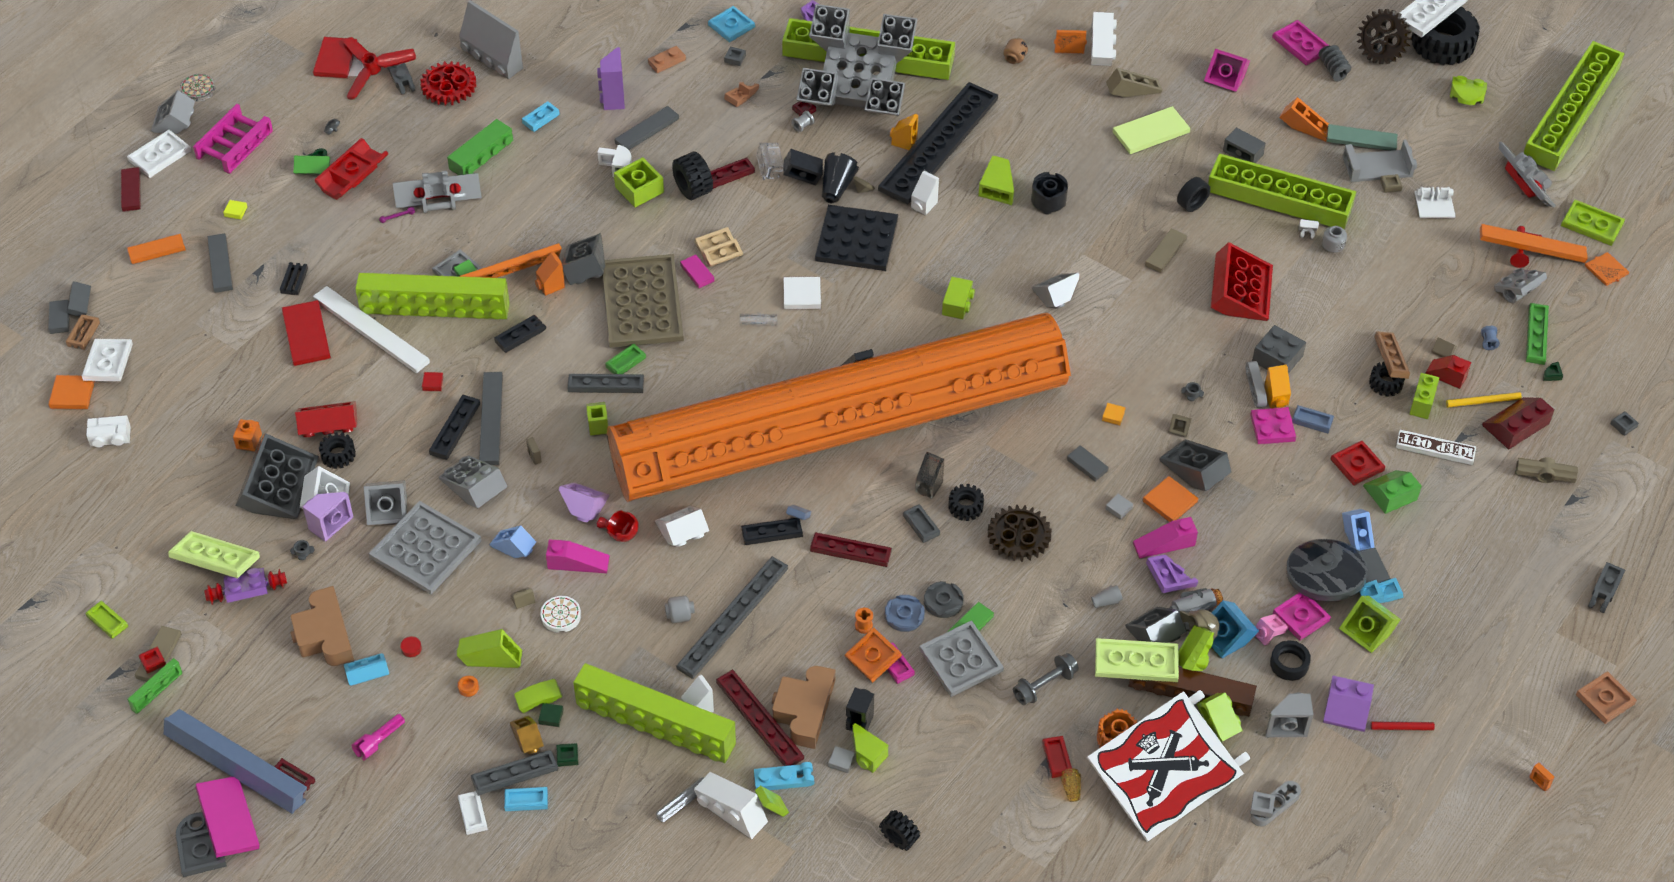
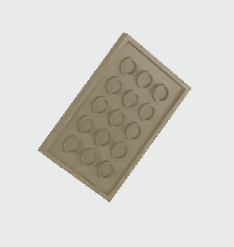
M674 254L605 260L603 282L609 347L684 341Z

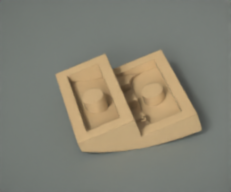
M728 227L695 238L697 248L710 267L743 255L737 240L733 238Z

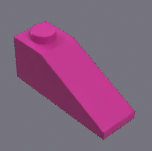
M1187 517L1161 526L1134 540L1133 545L1139 559L1193 547L1196 545L1198 531L1192 518Z
M549 539L546 552L548 569L607 573L610 558L608 554L571 541Z

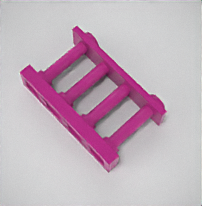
M236 104L195 143L193 148L196 159L200 160L205 154L221 160L224 172L230 174L273 131L270 118L264 116L260 121L256 122L243 116L240 105ZM239 121L252 127V129L246 133L233 126ZM229 132L242 139L235 144L222 137ZM219 143L231 150L227 154H223L212 149V147Z

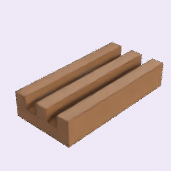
M81 314L66 340L67 346L71 347L73 345L74 348L78 349L80 347L82 350H85L100 324L99 318Z

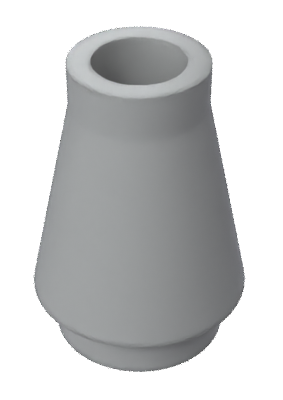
M1110 585L1097 595L1091 597L1094 607L1098 608L1119 604V601L1123 600L1118 586Z

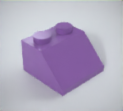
M1332 676L1323 723L1364 732L1374 684Z

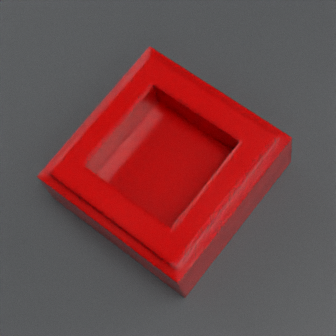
M424 372L422 390L441 391L444 378L443 373Z
M158 646L138 655L147 674L166 665Z

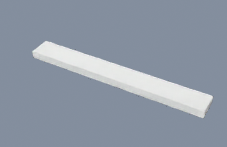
M328 286L313 296L314 301L318 300L321 306L416 374L430 363L428 357Z

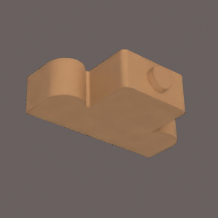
M334 586L312 592L309 596L311 609L291 615L294 631L290 633L293 643H298L302 657L323 652L326 663L331 666L354 661Z
M812 666L806 671V681L789 677L781 679L778 692H774L772 697V704H774L773 718L778 723L790 725V739L794 744L812 749L816 748L836 681L835 669Z

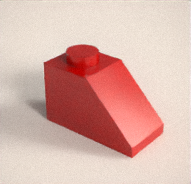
M1455 355L1433 359L1425 374L1440 377V381L1460 389L1468 376L1472 362Z

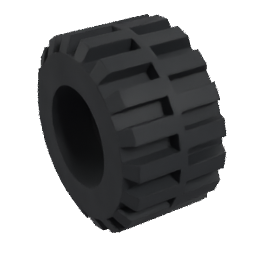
M693 151L673 160L672 171L675 182L681 193L688 200H694L713 190V179L710 169L699 153Z

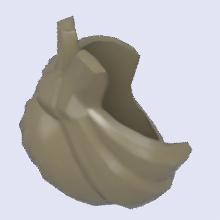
M1203 609L1188 613L1180 611L1181 619L1183 622L1189 623L1190 631L1194 625L1214 632L1213 639L1217 637L1219 622L1217 617L1211 612Z

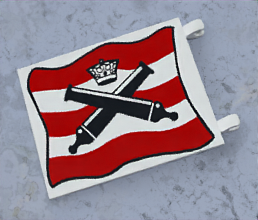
M1201 690L1189 698L1183 691L1087 757L1147 842L1242 776L1244 773L1239 767L1250 759L1246 752L1233 759L1194 705L1205 697Z

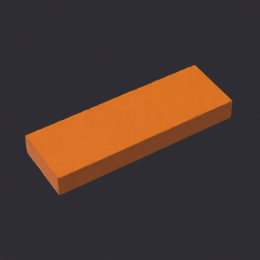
M181 234L127 248L132 264L186 250Z

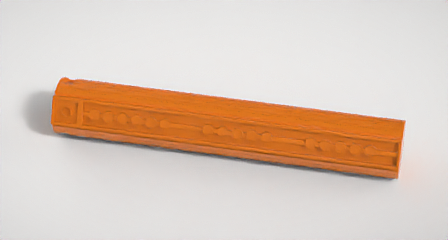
M1045 312L627 421V423L608 426L607 440L614 471L616 472L625 500L631 502L639 498L657 495L1066 385L1069 376H1071L1066 342L1062 338V333L1051 314Z

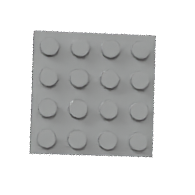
M419 501L369 553V558L432 595L482 540L480 535Z

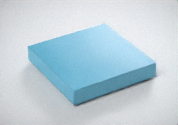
M734 6L708 20V25L728 42L755 28V22Z

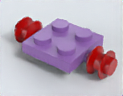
M252 568L245 571L239 578L228 575L223 576V589L220 584L216 583L215 588L207 585L208 589L204 590L206 601H211L212 605L214 600L217 599L222 603L224 595L226 596L227 603L268 594L267 586L269 585L274 591L276 586L279 585L284 588V584H287L285 572L281 573L280 569L277 574H273L270 571L267 579L264 568Z

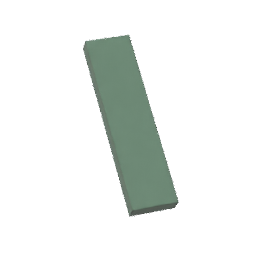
M1328 124L1326 142L1345 145L1352 144V146L1392 151L1397 149L1398 134Z

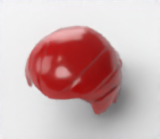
M619 510L609 520L600 517L597 521V527L600 529L607 528V533L616 541L627 542L637 534L639 523L632 513Z

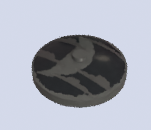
M1316 539L1299 545L1290 553L1287 560L1286 574L1290 584L1304 596L1320 601H1339L1355 595L1364 587L1367 580L1368 566L1364 556L1353 546L1334 539Z

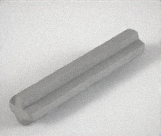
M701 777L656 812L657 818L661 822H665L695 799L697 795L694 788L704 777Z

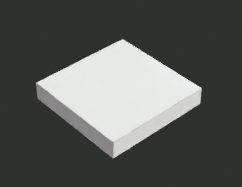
M784 277V309H821L820 277Z

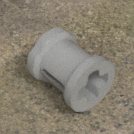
M804 111L800 117L791 120L792 126L797 132H802L803 128L814 124V118L809 111Z

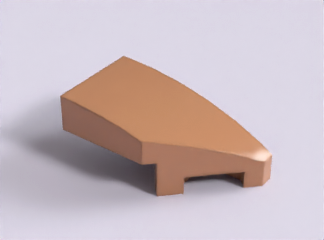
M740 82L739 88L725 93L724 99L738 107L757 92L759 84L754 83L753 86H747L744 82Z

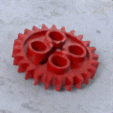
M444 61L443 65L437 63V67L431 66V70L426 69V74H422L423 78L420 79L421 91L423 95H426V99H431L432 103L437 101L438 105L444 102V106L448 102L453 105L455 101L460 104L461 99L466 101V96L471 97V93H474V88L477 87L474 71H471L470 67L466 68V64L460 66L459 62L453 64V61L450 64Z

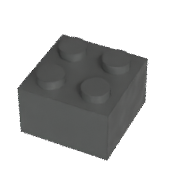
M1274 325L1256 345L1252 361H1257L1258 365L1266 370L1269 367L1287 365L1289 374L1303 357L1306 341Z

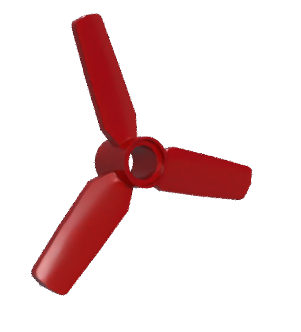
M353 37L344 39L343 43L364 66L348 92L347 98L350 100L355 99L370 75L378 74L381 67L386 68L415 60L416 54L414 49L385 53L376 57L374 53L368 52Z

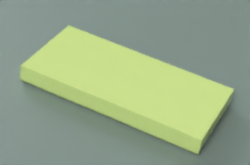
M1172 106L1113 128V133L1129 154L1190 133V127Z
M190 531L168 551L170 558L235 578H239L260 558L258 551Z
M1096 638L1095 677L1178 682V644Z

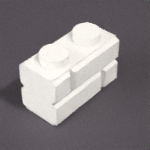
M127 415L88 419L87 439L90 446H120L124 443H130L131 426Z

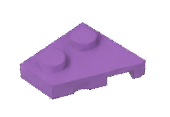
M1166 554L1150 557L1146 561L1162 593L1192 588L1198 584V580L1195 577L1193 579L1189 578L1184 574L1185 569L1175 564Z

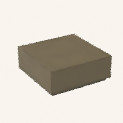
M1398 174L1380 177L1384 193L1402 191V184Z
M534 438L526 439L527 451L535 465L541 463L540 450Z

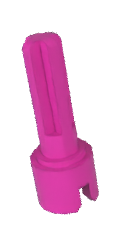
M397 714L371 735L364 734L351 745L357 757L363 755L362 759L365 761L378 750V744L405 723V719L401 714Z

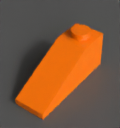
M1297 97L1284 108L1279 118L1292 129L1323 141L1327 140V127L1329 123Z

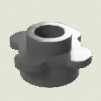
M1195 382L1188 383L1181 390L1189 401H1194L1196 398L1203 397L1204 395L1200 385Z
M306 540L297 541L290 550L291 554L296 555L301 561L305 560L310 553L315 551L314 547L310 546Z

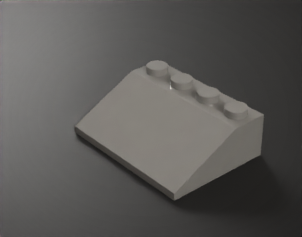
M468 1L459 35L462 50L485 63L487 67H491L498 74L510 79L523 69L518 30L473 1Z

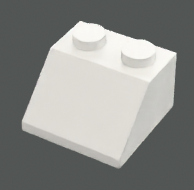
M320 466L316 467L304 476L300 508L303 509L305 503L317 494L338 492L349 494L350 482Z
M688 506L655 520L667 543L675 547L685 545L687 543L686 540L691 538L693 540L699 539L704 536L705 532L709 531L702 510L693 506Z

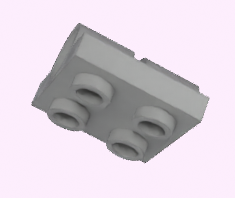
M1517 268L1509 276L1503 277L1500 282L1494 285L1496 292L1503 293L1504 298L1509 303H1515L1539 287L1547 279L1546 272Z

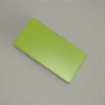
M100 601L85 613L93 623L112 639L129 627L127 622L103 601Z
M761 785L755 789V793L763 807L783 817L789 813L779 795Z

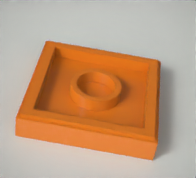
M56 375L48 404L50 409H88L95 381H83L82 376Z
M1168 476L1143 497V502L1171 522L1177 520L1198 502V497Z
M875 628L869 631L845 654V657L872 683L902 656L901 652Z

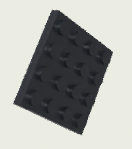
M828 204L815 254V261L886 271L898 222V214Z

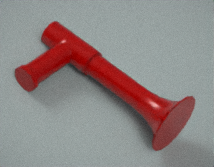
M1519 226V227L1517 228V231H1518V232L1527 233V234H1531V235H1536V236H1541V237H1542L1541 234L1538 235V234H1533V233L1525 232V227H1524V226ZM1517 248L1516 254L1510 258V263L1514 267L1522 268L1528 265L1529 257L1524 254L1523 249Z

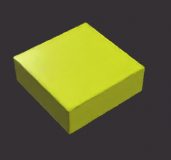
M229 200L223 212L224 217L241 220L248 207L247 203Z

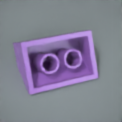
M617 47L600 60V68H597L598 78H601L598 81L599 91L603 92L599 93L600 103H604V110L625 109L620 47Z

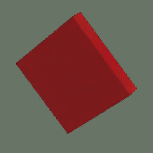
M1363 440L1331 455V461L1353 486L1385 471L1386 466Z

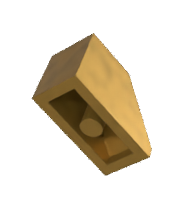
M529 715L509 722L523 753L533 754L538 752L540 747L544 746L537 723Z

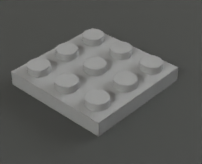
M972 620L919 646L920 652L950 697L1003 672L1004 669Z

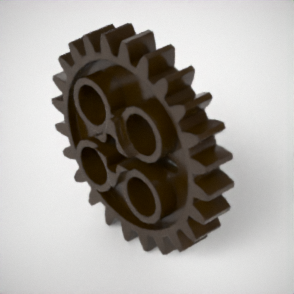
M1378 9V13L1372 11V16L1366 15L1368 21H1361L1364 26L1358 27L1362 32L1357 34V36L1361 37L1357 42L1362 43L1359 49H1364L1362 55H1368L1367 60L1372 59L1373 63L1378 62L1379 64H1383L1385 61L1386 64H1390V60L1396 62V57L1402 58L1401 52H1407L1404 47L1410 46L1407 40L1412 39L1407 34L1412 31L1406 29L1410 24H1404L1406 18H1401V13L1396 14L1395 10L1385 9L1383 11V9ZM1388 21H1390L1391 23L1389 29L1386 28V23ZM1373 29L1376 30V34L1374 37H1372L1371 31ZM1396 36L1397 43L1394 45L1392 40ZM1379 44L1382 45V50L1380 52H1378L1377 49Z
M1016 505L1015 509L1008 506V511L1002 508L1001 514L996 512L995 518H991L990 524H988L987 537L989 538V544H993V550L999 549L998 555L1005 553V559L1012 556L1013 561H1015L1019 557L1021 562H1023L1024 557H1027L1031 561L1032 555L1038 558L1039 552L1044 554L1045 548L1049 547L1052 536L1050 522H1046V516L1040 517L1041 511L1034 513L1033 507L1027 510L1026 505L1022 509L1018 505ZM1023 520L1020 542L1018 546H1015L1020 521Z

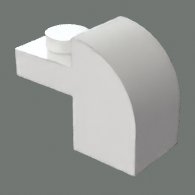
M618 145L616 150L599 147L598 150L599 165L612 166V177H614L615 171L632 163L631 153L624 146Z

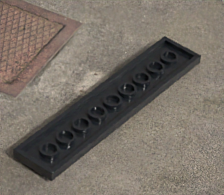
M968 82L878 185V191L908 205L911 202L912 193L922 172L926 171L932 175L937 172L996 103L998 94Z

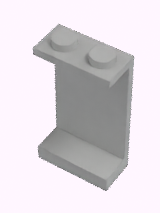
M1403 140L1401 150L1355 154L1352 144L1345 145L1343 160L1351 182L1380 180L1381 176L1398 174L1399 178L1413 177L1414 170L1417 168L1416 159H1413L1411 146L1409 147L1407 140Z

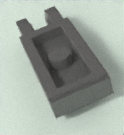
M405 63L387 67L401 95L405 94L404 86L409 85L411 91H415V85Z
M1606 562L1592 592L1593 596L1588 607L1593 608L1597 597L1602 598L1605 601L1600 607V612L1605 613L1621 582L1625 569Z

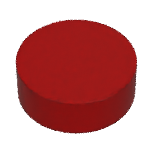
M413 636L403 639L400 645L402 654L406 657H415L422 650L420 640Z

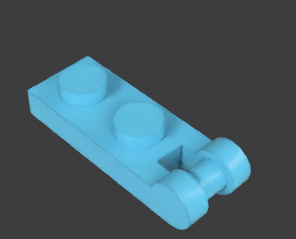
M803 762L800 765L754 769L755 789L760 785L768 790L812 786L815 783L814 776L811 774L813 765L811 762ZM803 774V777L797 778V775Z

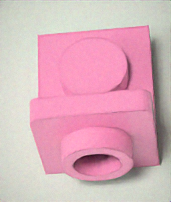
M1276 614L1260 618L1256 625L1259 632L1255 637L1263 645H1268L1274 636L1286 633L1289 626Z

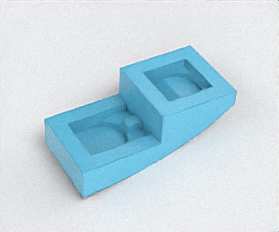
M1396 578L1378 583L1377 580L1365 583L1364 587L1359 591L1361 596H1370L1378 603L1404 598Z

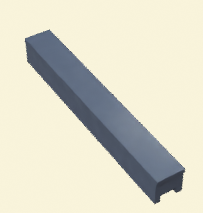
M181 709L164 719L163 734L228 775L235 777L241 783L291 814L306 802V799L303 798V793L307 790L305 785Z

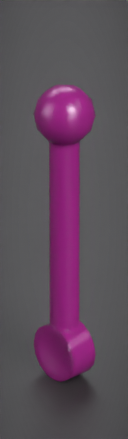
M409 207L408 210L386 217L381 216L379 221L384 223L386 220L405 214L412 215L415 213V208Z

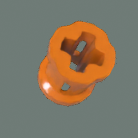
M865 607L858 609L855 613V629L859 633L866 634L873 629V612Z

